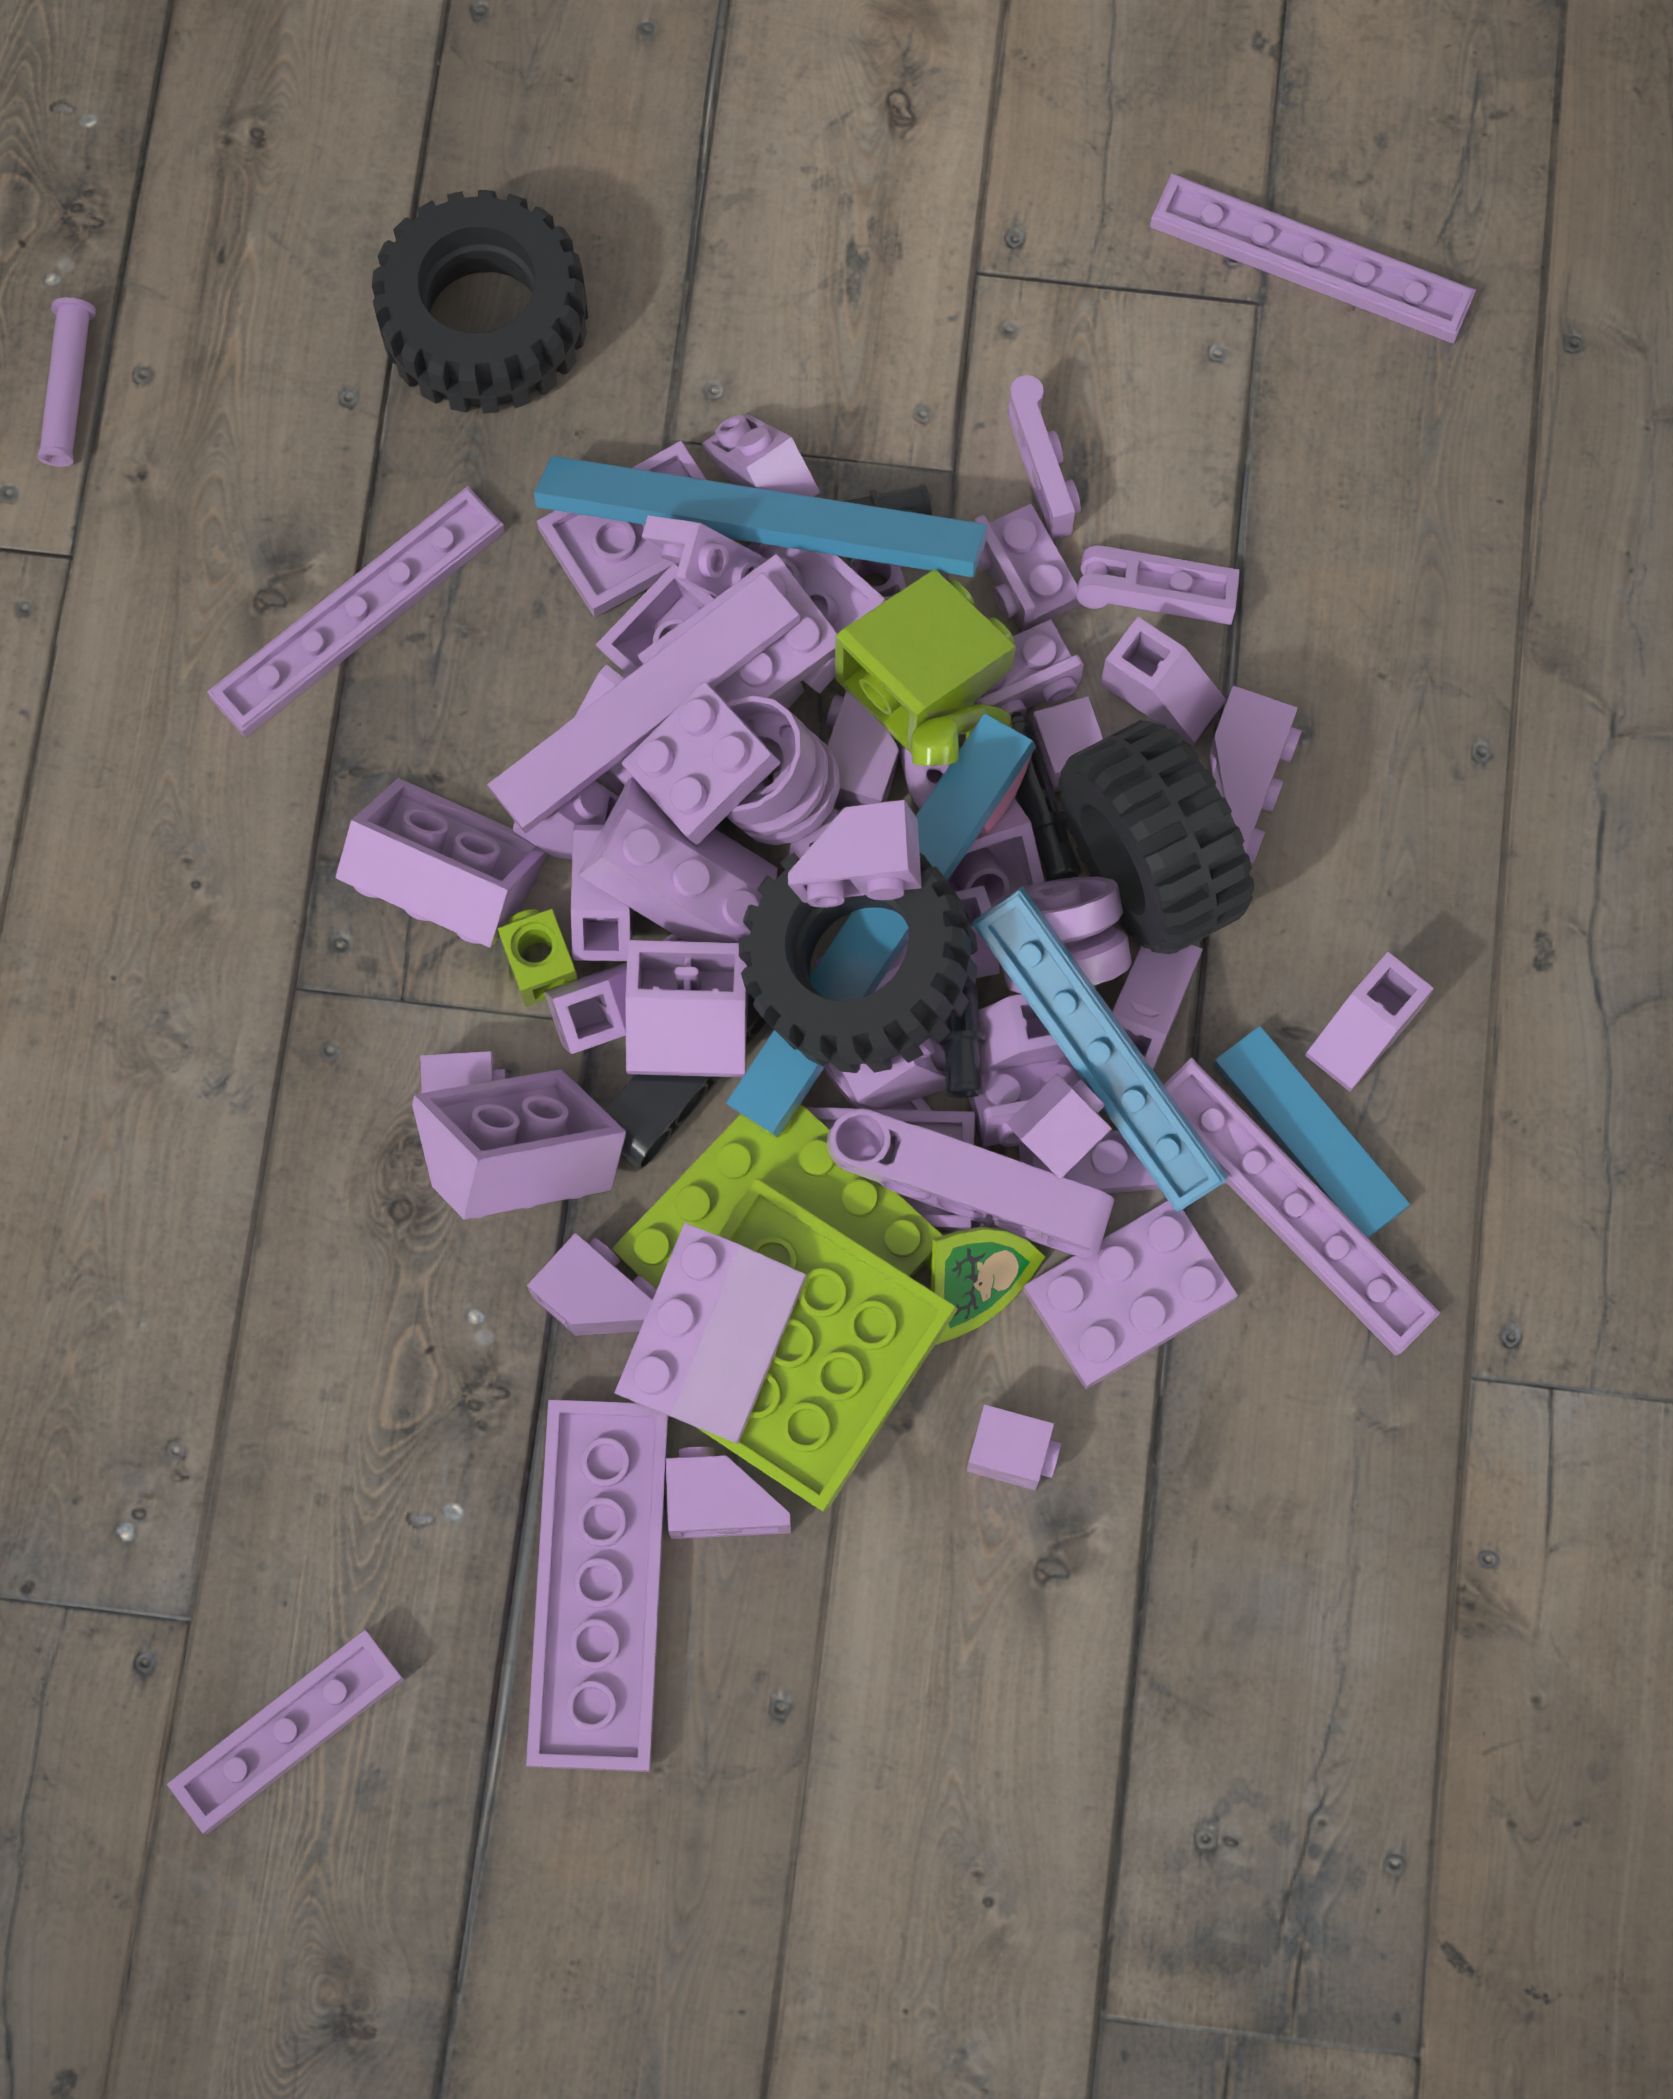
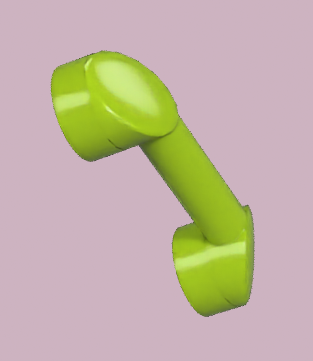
M970 704L965 706L964 709L946 716L927 720L920 724L911 736L912 763L922 766L956 763L959 761L958 736L966 733L967 740L984 713L1010 728L1011 715L998 707Z

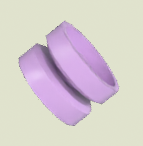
M1074 877L1024 887L1093 986L1114 979L1129 969L1132 960L1127 935L1122 929L1112 926L1123 914L1119 887L1113 879ZM1012 891V892H1010V893H1008V894H1006V895H1004V896L998 898V899L992 904L991 907H993L994 905H996L997 903H999L1000 901H1002L1003 899H1005L1006 897H1008L1010 894H1012V893L1015 892V891ZM1002 967L1005 985L1010 991L1021 993Z

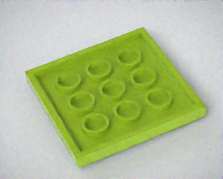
M800 1104L778 1138L740 1114L620 1239L612 1250L640 1277L657 1290L684 1223L718 1236L755 1178L911 1278L932 1256L933 1239L943 1235L898 1193L885 1188L879 1182L848 1172L837 1166L830 1157L827 1148L830 1130L806 1107Z
M755 1178L718 1236L806 1274L807 1277L739 1444L703 1429H698L826 1513L958 1308Z

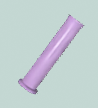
M68 297L58 298L51 304L52 313L56 315L41 444L38 450V460L55 467H66L73 464V448L89 321L94 319L96 315L95 307L89 302Z

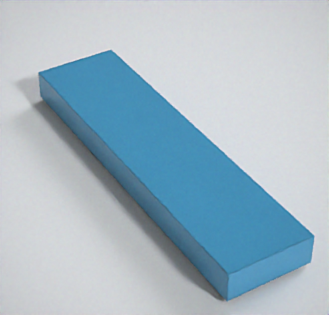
M1261 1026L1257 1027L1215 1059L1213 1066L1293 1162L1368 1239L1408 1209L1410 1203Z

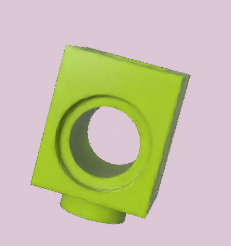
M538 909L519 912L507 920L508 925L497 928L525 1007L547 1000L544 993L545 990L577 979L574 965L552 909L541 913ZM542 943L552 948L550 955L541 962L531 963L522 958L525 949L532 944Z

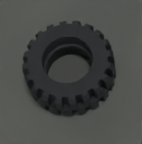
M478 190V197L464 198L463 191L447 194L448 202L436 206L434 201L431 200L418 207L419 217L414 221H411L408 217L404 218L393 229L396 242L391 240L384 242L377 256L380 267L373 271L372 290L375 297L373 305L384 348L390 362L396 364L399 376L409 387H416L419 384L422 397L435 404L440 403L443 398H446L449 401L451 410L466 413L469 412L470 405L481 406L483 414L499 412L498 405L512 402L516 409L531 403L529 394L538 390L541 395H545L557 385L555 375L557 371L563 375L568 374L577 361L575 349L578 350L584 345L587 334L585 320L588 318V307L579 254L574 252L572 239L563 227H555L553 216L541 207H535L532 212L529 211L527 199L513 194H508L506 200L498 199L494 190ZM495 272L505 274L523 283L533 293L529 303L519 316L503 327L488 332L469 333L458 331L440 323L430 314L436 298L449 284L473 273Z
M1139 720L1071 755L1061 770L1058 787L1062 793L1059 797L1061 807L1066 812L1067 819L1065 821L1069 833L1074 837L1077 845L1076 850L1090 873L1089 877L1113 879L1118 884L1123 914L1119 918L1122 927L1129 935L1136 936L1137 942L1144 948L1151 949L1155 953L1172 954L1239 920L1246 913L1253 899L1251 894L1254 891V879L1249 873L1252 866L1250 857L1245 853L1243 847L1245 841L1241 830L1235 825L1231 816L1232 810L1226 798L1222 797L1215 785L1217 783L1210 771L1202 766L1198 754L1190 745H1185L1182 742V737L1175 730L1167 729L1166 724Z
M793 852L780 862L785 871L776 880L766 876L759 885L757 891L763 899L759 906L748 905L742 921L751 931V935L742 936L739 939L738 956L748 966L743 969L741 976L745 989L755 999L754 1007L762 1018L794 1050L798 1049L808 1060L823 1067L831 1062L840 1072L857 1073L860 1070L861 1064H866L876 1073L891 1070V1058L901 1055L907 1063H910L923 1056L924 1054L919 1045L930 1037L939 1044L951 1032L944 1022L951 1013L957 1017L962 1016L969 1003V1000L962 992L964 985L973 986L976 982L978 967L971 959V955L978 951L976 933L968 924L970 916L964 904L937 867H932L925 855L920 853L922 888L904 890L902 897L892 900H874L867 895L845 897L844 903L838 906L814 907L809 905L808 902L803 903L788 885V872L799 861V858ZM864 908H884L900 914L909 927V943L901 967L887 984L870 995L846 1001L827 999L816 992L810 979L811 959L819 939L828 927L848 913Z

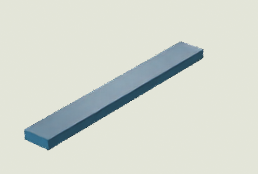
M556 456L550 457L534 491L536 507L643 525L646 524L648 515L697 522L730 539L930 571L936 569L938 572L974 577L987 540V524Z
M986 713L983 714L959 750V761L949 765L916 815L918 819L919 852L925 855L932 867H937L947 881L1036 748L1033 740ZM863 908L853 911L810 975L811 984L816 992L827 999L844 1001L862 998L874 993L909 940V927L904 918L896 911L884 908ZM774 1030L726 1104L778 1138L824 1067L808 1060L798 1049L794 1050Z

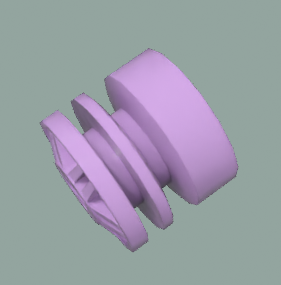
M749 696L728 702L727 704L781 763L726 817L758 842L781 845L801 840L817 830L833 810L840 790L839 765L831 749L813 732L807 729L796 716L774 699Z

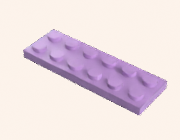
M548 1400L526 1766L529 1768L651 1772L669 1416L639 1403Z

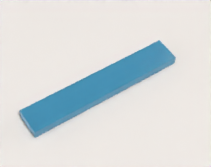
M1022 886L974 919L972 925L1087 1087L1105 1104L1103 1109L1178 1213L1226 1182L1228 1175Z

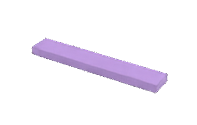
M1173 173L1151 218L1150 228L1452 344L1456 340L1476 292V289Z
M467 486L208 690L207 693L210 699L244 738H247L504 534L503 523Z
M762 572L488 783L489 790L526 834L635 750L703 681L714 689L800 622L799 613L766 574Z
M1190 1058L1163 1084L1228 1175L1226 1183L1395 1356L1401 1354L1440 1314L1425 1296L1193 1058Z

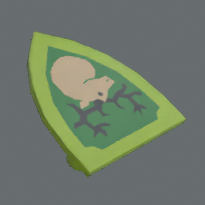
M977 1227L934 1238L932 1242V1256L924 1264L925 1267L932 1271L931 1291L958 1308L935 1345L957 1338L982 1326L1005 1309L1023 1290L1024 1285L1030 1281L1045 1259V1256L1027 1239L999 1228Z

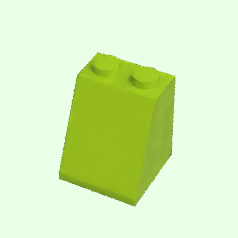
M936 569L846 626L835 636V680L911 754V736L913 731L927 720L946 716L964 709L967 705L974 704L1013 668L1016 648L1012 634L1002 622L994 617L988 620L973 606L974 600L971 594L960 582L955 579L947 581Z

